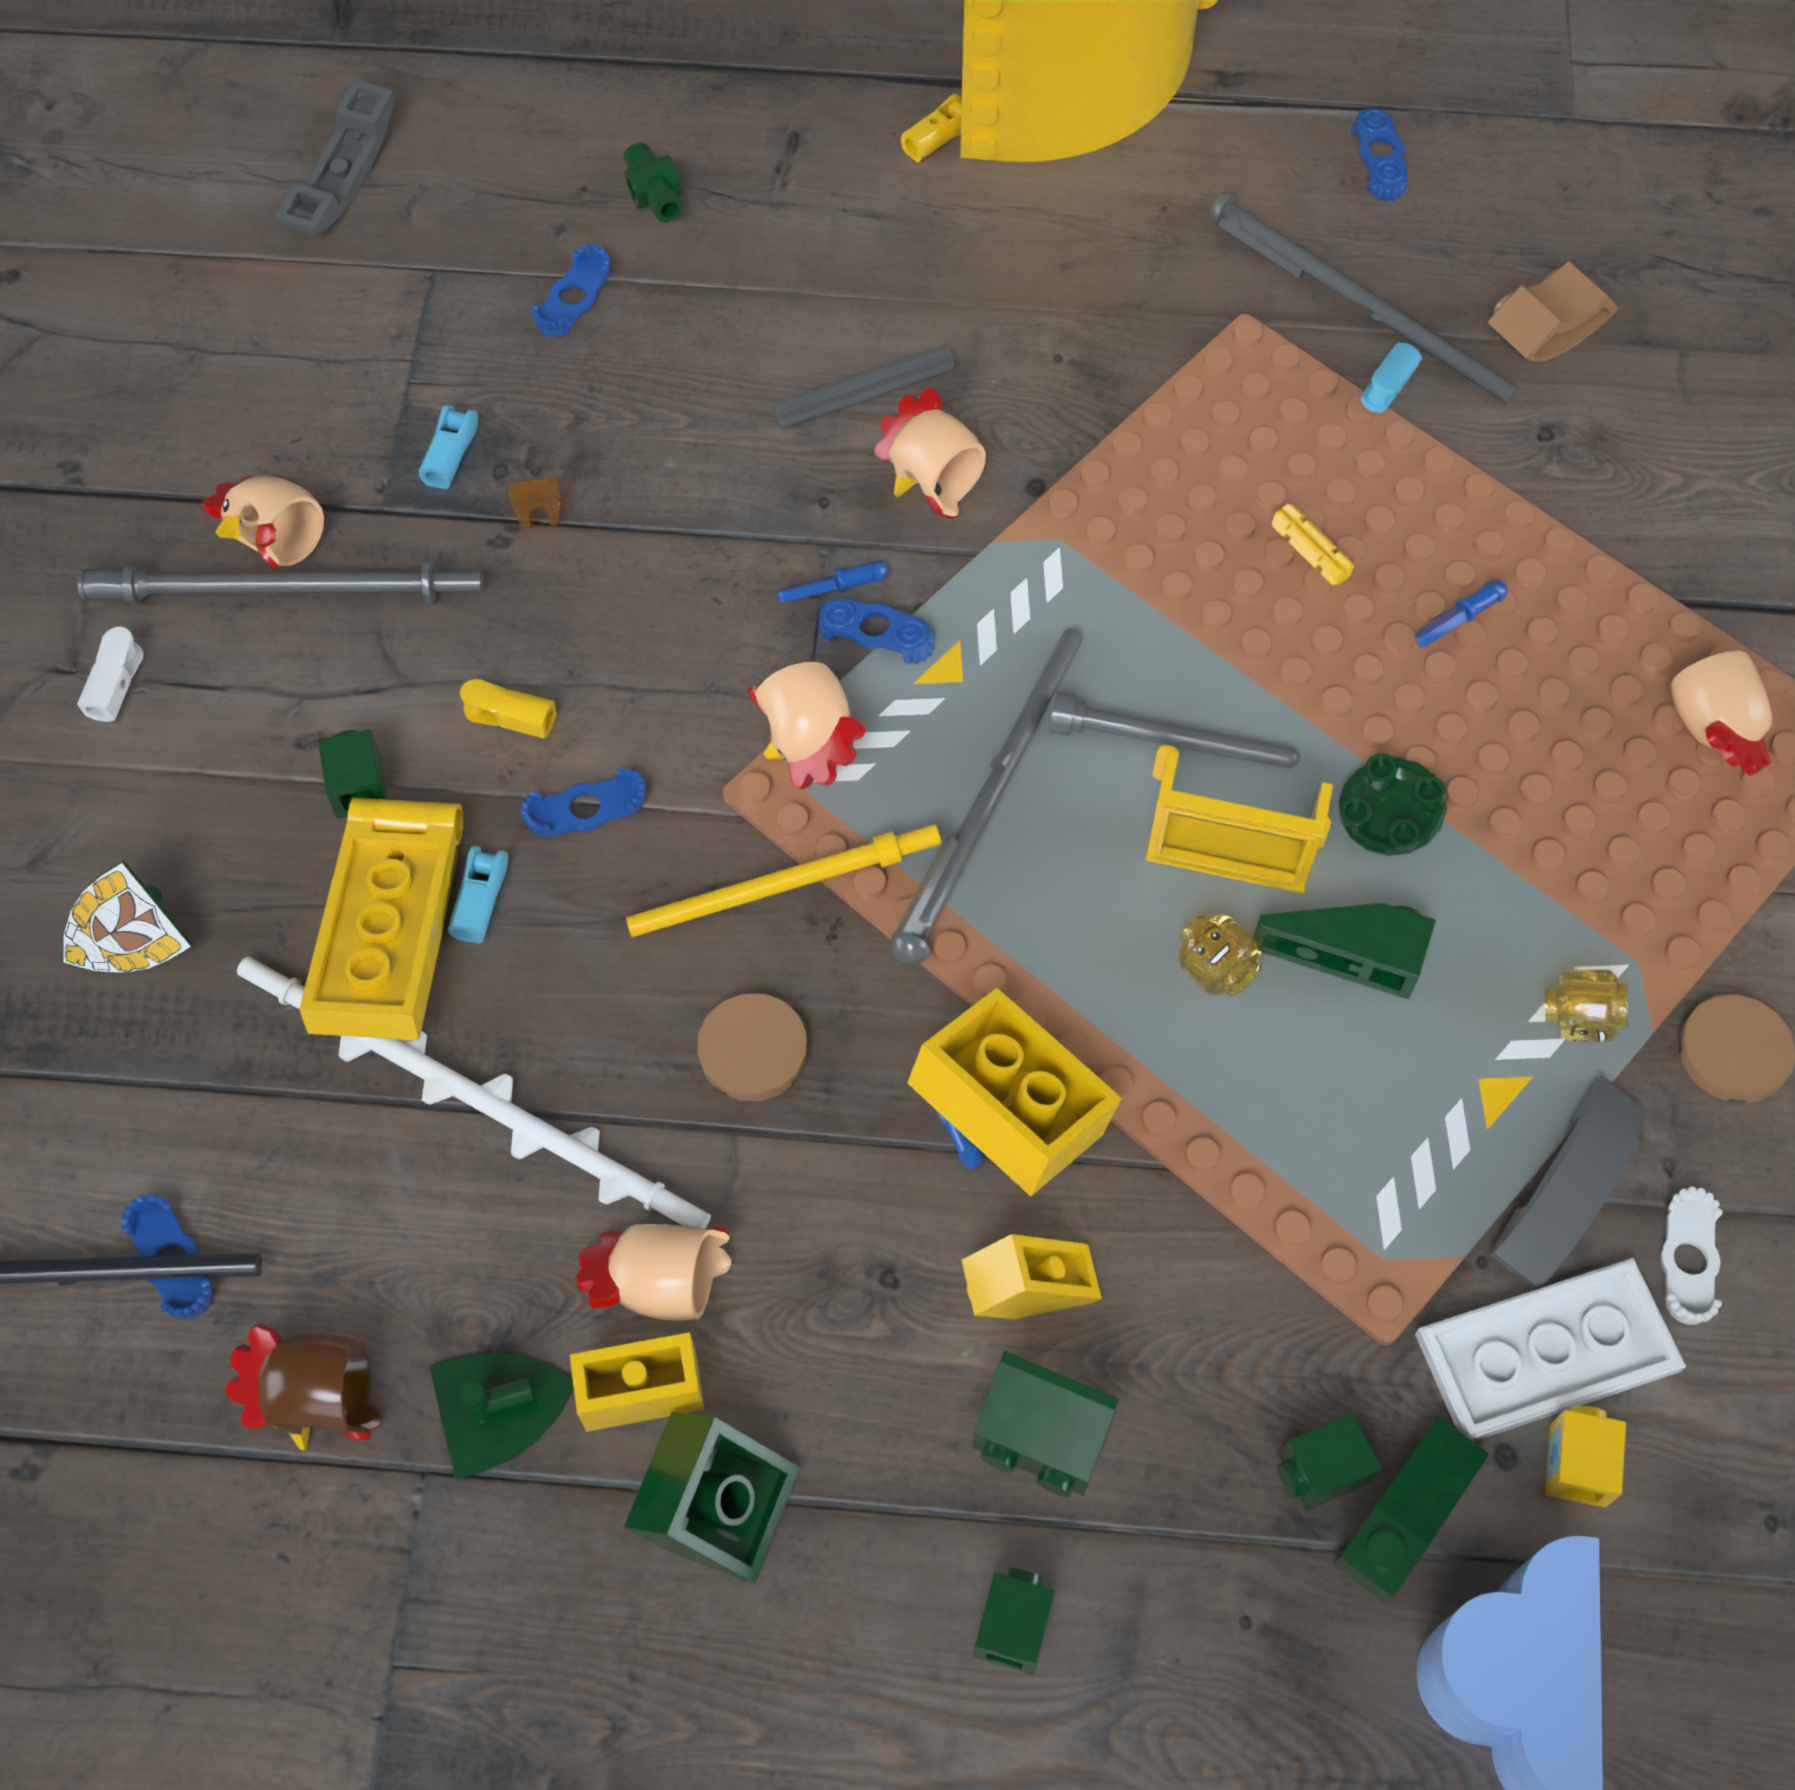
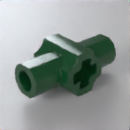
M643 142L630 145L624 152L623 160L628 167L624 174L634 205L637 209L649 205L660 222L667 223L676 220L683 211V204L678 196L682 193L675 164L671 157L667 155L657 159L650 146Z

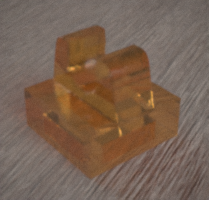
M557 477L507 484L510 504L514 508L518 521L524 530H532L530 515L536 509L546 510L551 527L559 524L562 496Z

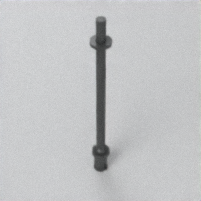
M432 559L424 560L421 572L147 574L137 564H126L123 569H80L77 578L78 593L82 601L124 599L127 604H141L143 599L149 594L422 592L426 604H435L437 592L483 591L484 586L482 571L437 572L434 560Z

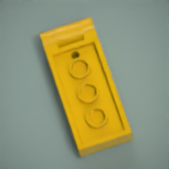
M353 798L351 800L348 820L299 1008L308 1034L419 1041L459 858V851L456 846L460 844L463 831V810L461 804Z

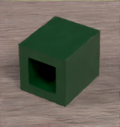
M371 729L362 731L347 730L332 737L318 739L325 793L337 819L348 817L349 805L353 798L388 800L382 757Z
M1353 1413L1287 1441L1279 1454L1282 1463L1277 1465L1280 1479L1287 1493L1292 1499L1299 1497L1306 1512L1370 1484L1382 1470Z
M1009 1568L1007 1575L994 1572L975 1644L974 1658L1034 1675L1055 1594V1589L1043 1586L1045 1579L1042 1576L1017 1568Z

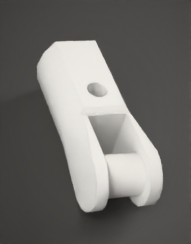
M114 627L104 634L96 657V663L93 665L77 703L84 715L94 720L111 722L116 719L131 678L143 659L144 653L142 648L133 642V635L127 628Z

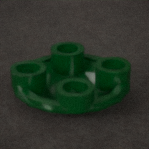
M1385 753L1376 754L1367 760L1365 766L1357 769L1344 784L1339 799L1341 823L1350 838L1367 851L1386 856L1409 854L1428 845L1441 830L1447 812L1445 785L1441 779L1417 762L1393 758Z

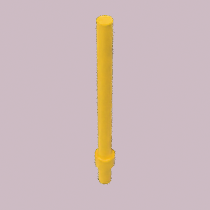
M933 824L896 836L893 831L872 837L873 843L628 916L626 921L630 934L633 938L880 863L881 868L902 862L901 856L941 845L937 826Z

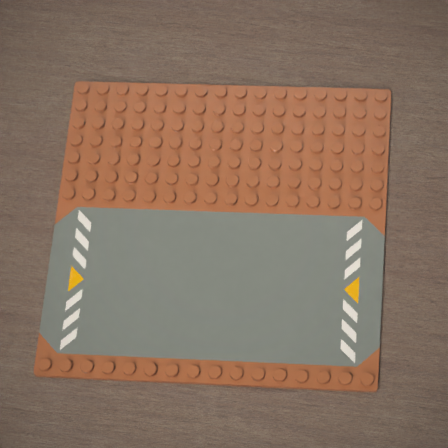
M1241 314L911 615L924 620L929 625L934 636L935 649L932 650V656H927L926 661L920 660L917 664L913 663V661L910 664H906L902 653L884 648L874 649L839 681L847 698L850 717L858 718L865 725L866 732L861 739L855 740L853 743L856 751L853 763L847 767L839 764L836 766L837 777L831 785L824 786L814 780L810 787L805 790L794 787L790 777L789 763L785 759H766L764 750L724 786L722 793L727 805L799 864L873 843L872 837L893 831L896 836L936 824L941 843L943 844L948 835L956 837L976 797L993 770L990 767L993 758L1000 754L1066 629H1073L1079 632L1082 636V642L1056 691L1077 695L1076 700L1086 702L1085 707L1296 749L1299 753L1298 764L1292 768H1284L1172 746L1179 751L1172 790L1310 819L1322 782L1333 784L1328 811L1331 827L1324 847L1317 850L1304 894L1145 861L1162 782L1153 776L1158 747L1167 744L1081 728L1080 733L1070 731L1069 736L1048 732L1056 696L1055 692L925 941L931 949V954L920 964L971 1006L995 988L1002 991L1122 1098L1111 1119L1114 1125L1379 1344L1391 1345L1575 1127L1570 1120L1595 1078L1603 1076L1610 1083L1617 1078L1795 866V679L1390 408H1387L1383 413L1368 410L1361 403L1360 398L1364 392L1363 390L1251 315ZM1287 504L1295 505L1305 515L1303 521L1310 520L1337 547L1334 551L1336 554L1341 551L1353 562L1352 575L1338 586L1330 584L1320 574L1323 569L1321 567L1315 569L1289 543L1291 537L1284 538L1272 526L1274 514L1279 509H1282ZM1495 579H1500L1506 583L1508 590L1503 601L1496 602L1477 614L1473 621L1462 623L1428 646L1419 647L1415 634L1432 620L1456 607V602L1460 598L1468 597L1484 587L1485 583ZM1740 650L1748 653L1764 684L1771 707L1772 724L1767 733L1762 737L1770 755L1771 763L1752 776L1747 775L1739 765L1736 767L1729 765L1718 750L1701 745L1682 721L1672 698L1671 683L1674 677L1682 670L1704 658L1727 651ZM1385 753L1393 758L1417 762L1441 779L1445 785L1447 812L1441 830L1428 845L1409 854L1386 856L1367 851L1350 838L1340 820L1339 799L1344 784L1357 769L1365 766L1367 760L1376 754ZM942 844L901 856L902 862L883 868L878 863L831 877L821 882L891 939L893 933L897 931ZM1385 903L1391 906H1408L1419 911L1421 915L1436 920L1420 976L1409 1000L1268 955L1249 947L1251 946L1250 943H1252L1260 915ZM1210 926H1219V927H1220V928H1213V929L1209 930L1207 933H1203V931H1204L1205 929L1209 928ZM1230 930H1232V933L1238 938V941H1237L1236 938L1230 933ZM1214 932L1220 935V939L1217 941L1211 938V934ZM1199 940L1200 943L1193 948V954H1191V946ZM1229 942L1230 951L1224 956L1225 960L1221 959L1216 965L1206 964ZM1199 946L1205 949L1203 955L1197 954L1196 950ZM1195 964H1198L1203 970H1205V972H1203L1202 970H1200L1198 966H1194V965H1195ZM1587 1016L1589 1019H1598L1601 1021H1588ZM1578 1025L1574 1030V1036H1571L1572 1027ZM1597 1029L1608 1033L1607 1038L1609 1039L1606 1042H1598ZM1586 1030L1588 1034L1580 1035L1579 1031ZM1580 1040H1588V1042H1579V1041H1580Z

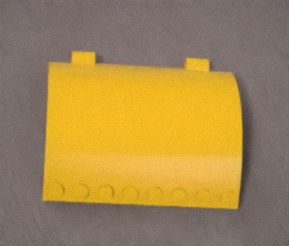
M964 0L960 158L1006 162L1051 161L1096 151L1136 132L1161 112L1177 93L1191 61L1198 9L1210 8L1218 0Z

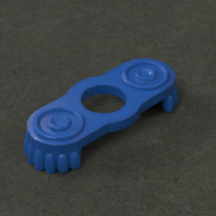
M1370 108L1363 110L1353 123L1351 135H1358V154L1366 163L1370 175L1367 190L1371 191L1372 196L1376 195L1378 200L1383 199L1385 202H1388L1391 199L1395 201L1397 197L1401 198L1402 194L1405 193L1408 183L1407 167L1403 158L1404 143L1396 135L1389 114L1380 109ZM1377 141L1385 142L1392 146L1394 152L1388 156H1378L1373 154L1368 146Z
M587 244L584 248L579 247L578 252L573 251V266L562 279H559L552 285L549 297L541 308L538 304L532 305L531 314L534 323L541 333L551 337L564 335L574 326L583 313H586L593 307L597 293L609 277L610 258L608 257V252H604L603 247L598 248L596 244L591 247ZM569 288H580L586 293L585 298L576 304L564 303L559 297L564 290Z
M837 598L827 602L820 611L819 631L823 639H827L829 643L834 642L835 636L854 640L858 645L865 648L888 649L902 653L906 664H910L912 661L915 664L919 663L920 660L926 661L927 656H932V650L935 649L934 636L929 625L924 620L896 612L885 604H865L850 599ZM872 616H881L890 623L886 632L878 636H868L860 628L864 620Z
M618 768L616 778L596 784L589 782L578 783L570 787L566 792L544 798L539 791H534L532 795L526 796V801H522L520 812L524 824L528 826L533 834L539 837H555L573 831H593L602 827L606 822L637 813L644 803L646 786L643 777L639 776L638 771L632 772L630 768L624 771L623 768ZM589 795L599 800L600 809L593 817L587 819L577 818L570 811L572 803L581 796Z
M149 1194L147 1197L140 1195L138 1201L133 1199L129 1203L130 1207L124 1208L125 1215L121 1217L123 1223L121 1229L132 1238L140 1256H157L162 1249L168 1246H180L184 1248L186 1255H200L197 1245L189 1236L184 1234L176 1216L171 1211V1204L165 1201L163 1197L158 1196L156 1198L153 1194ZM207 1278L148 1280L151 1285L156 1287L163 1301L160 1305L161 1309L172 1317L190 1320L203 1314L211 1304L213 1292L211 1283Z

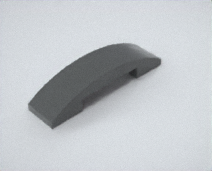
M353 79L334 112L338 122L337 129L305 184L301 185L293 182L273 217L276 224L317 236L328 229L344 213L365 182L379 153L396 96L394 90Z
M1603 1076L1595 1078L1570 1120L1575 1127L1528 1205L1516 1209L1489 1255L1532 1289H1540L1579 1242L1613 1190L1635 1147L1644 1122L1646 1110Z

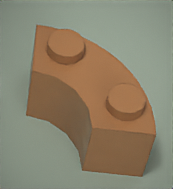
M1568 261L1561 268H1557L1548 274L1542 283L1531 287L1521 285L1515 293L1511 292L1504 296L1495 306L1493 316L1487 323L1526 359L1533 362H1542L1555 358L1584 341L1611 318L1619 308L1607 294Z

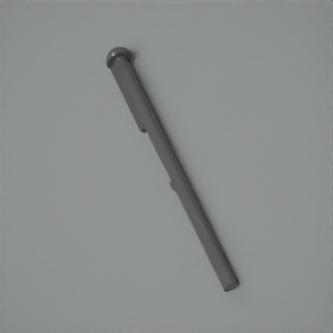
M1223 192L1213 199L1210 205V216L1217 226L1228 231L1299 279H1302L1305 272L1342 297L1366 306L1375 312L1371 315L1370 319L1387 325L1504 403L1508 404L1516 395L1518 387L1238 206V194Z
M1064 630L1000 754L993 758L990 764L993 770L976 797L956 837L948 835L945 838L897 931L893 933L891 950L900 962L907 965L920 964L931 954V949L925 941L1082 642V636L1076 630Z

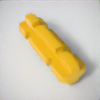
M1287 504L1282 509H1279L1274 514L1272 526L1284 538L1290 536L1289 543L1315 569L1321 567L1323 570L1320 574L1330 584L1338 586L1352 575L1353 562L1341 551L1336 554L1334 551L1337 547L1310 520L1304 522L1305 515L1295 505Z

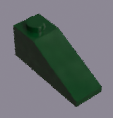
M1385 903L1260 915L1250 949L1409 1000L1420 976L1436 920L1421 915L1419 911L1411 907L1391 906Z
M1438 1416L1338 1557L1334 1566L1384 1604L1393 1599L1438 1534L1490 1453Z

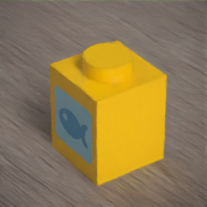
M1574 1406L1569 1411L1564 1410L1549 1427L1544 1496L1606 1508L1622 1495L1626 1422L1609 1419L1604 1410L1590 1406Z

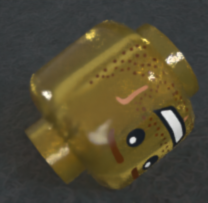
M1218 914L1208 919L1204 916H1199L1192 920L1180 935L1183 944L1178 953L1179 964L1210 995L1219 996L1225 993L1229 996L1237 995L1247 988L1260 972L1261 965L1258 960L1261 954L1258 942L1229 915Z
M1607 969L1564 970L1558 978L1557 989H1546V1022H1557L1559 1035L1565 1041L1610 1042L1616 1038L1619 1028H1628L1627 984L1618 983L1616 974Z

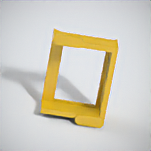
M1169 745L1158 747L1153 776L1162 782L1145 861L1304 894L1317 850L1324 847L1331 827L1328 811L1333 784L1322 782L1310 819L1172 790L1179 751Z

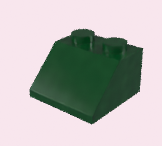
M1004 1351L974 1432L973 1448L982 1452L980 1455L981 1460L996 1469L1012 1473L1015 1467L1038 1476L1036 1483L1049 1492L1063 1497H1070L1073 1491L1084 1496L1111 1430L1120 1399Z
M671 1412L624 1528L668 1552L741 1580L756 1583L800 1467L716 1417Z

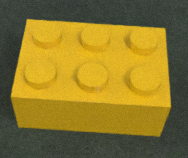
M995 988L922 1044L907 1082L1030 1196L1034 1195L1103 1136L1122 1099L998 988Z

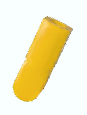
M958 94L950 95L934 112L901 135V144L908 156L918 163L949 140L961 135L962 97Z
M481 679L469 680L460 689L465 717L473 723L500 726L544 739L552 731L557 715L555 701L507 690Z

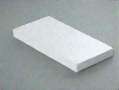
M1634 1258L1421 1327L1415 1333L1456 1429L1472 1441H1477L1552 1416L1564 1410H1569L1571 1407L1581 1406L1679 1373L1686 1367Z

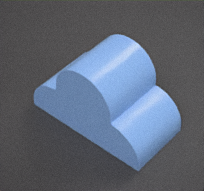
M1570 1536L1549 1543L1514 1571L1504 1581L1498 1592L1477 1596L1455 1611L1434 1629L1425 1640L1419 1653L1416 1671L1417 1684L1427 1711L1437 1724L1452 1736L1471 1744L1492 1747L1494 1767L1505 1790H1603L1599 1538Z

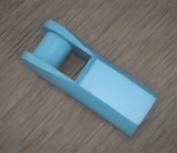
M1396 343L1379 368L1374 372L1370 384L1362 393L1360 399L1364 407L1376 413H1383L1387 410L1422 360L1421 354L1415 347L1407 343Z
M451 405L443 406L434 436L419 468V477L427 486L446 490L450 487L464 452L476 434L478 427L477 411L469 409L466 413L455 411Z
M472 846L470 848L461 887L448 926L449 934L455 939L478 944L484 941L496 897L507 872V851L499 850L497 854L482 852L480 846ZM478 873L490 875L488 882L476 880Z

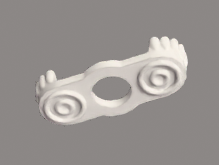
M1690 1187L1688 1190L1682 1189L1671 1199L1666 1215V1242L1662 1245L1660 1252L1661 1267L1665 1272L1664 1299L1666 1308L1672 1317L1687 1325H1696L1709 1321L1718 1313V1308L1722 1305L1720 1300L1714 1299L1715 1276L1718 1274L1721 1264L1719 1252L1715 1247V1222L1722 1215V1210L1718 1208L1719 1202L1713 1200L1714 1196L1712 1193H1706L1703 1188L1696 1190L1695 1187ZM1686 1244L1697 1247L1705 1256V1270L1696 1275L1683 1272L1675 1263V1249L1680 1245Z

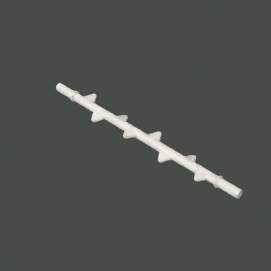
M250 956L245 957L240 962L237 969L239 976L278 997L281 1004L285 1006L290 1004L297 1009L300 1008L305 987L301 985L299 979H289ZM422 1031L419 1041L341 1036L339 1057L342 1060L349 1062L372 1050L424 1080L422 1101L431 1105L454 1096L512 1129L511 1155L520 1160L542 1148H546L599 1178L598 1200L606 1205L631 1196L644 1203L646 1210L651 1211L654 1209L683 1226L706 1229L711 1214L664 1189L665 1185L663 1183L657 1182L655 1184L598 1152L600 1133L598 1129L589 1127L568 1135L512 1104L513 1078L509 1075L503 1074L480 1086L425 1055L427 1034Z

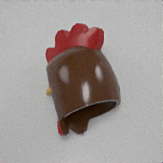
M259 1323L254 1325L248 1332L250 1346L242 1344L234 1349L230 1356L231 1367L240 1376H235L226 1384L225 1392L231 1401L245 1406L240 1417L241 1424L245 1428L257 1429L271 1425L288 1432L298 1448L307 1451L311 1427L330 1430L355 1441H369L371 1431L380 1426L382 1421L381 1413L369 1404L370 1365L366 1347L361 1341L345 1336L328 1334L299 1335L282 1339L274 1328ZM344 1407L347 1411L346 1418L344 1413Z

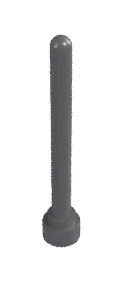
M1056 691L1048 732L1069 736L1070 731L1080 733L1081 728L1284 768H1292L1299 762V753L1291 747L1085 707L1086 702L1076 700L1077 695Z

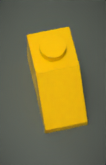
M1011 1234L962 1259L967 1282V1293L971 1300L974 1316L1018 1319L1091 1304L1102 1299L1088 1244Z

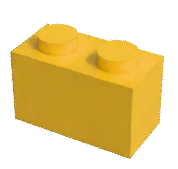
M690 1332L570 1354L577 1415L586 1432L669 1417L671 1412L690 1413L705 1410L697 1355Z

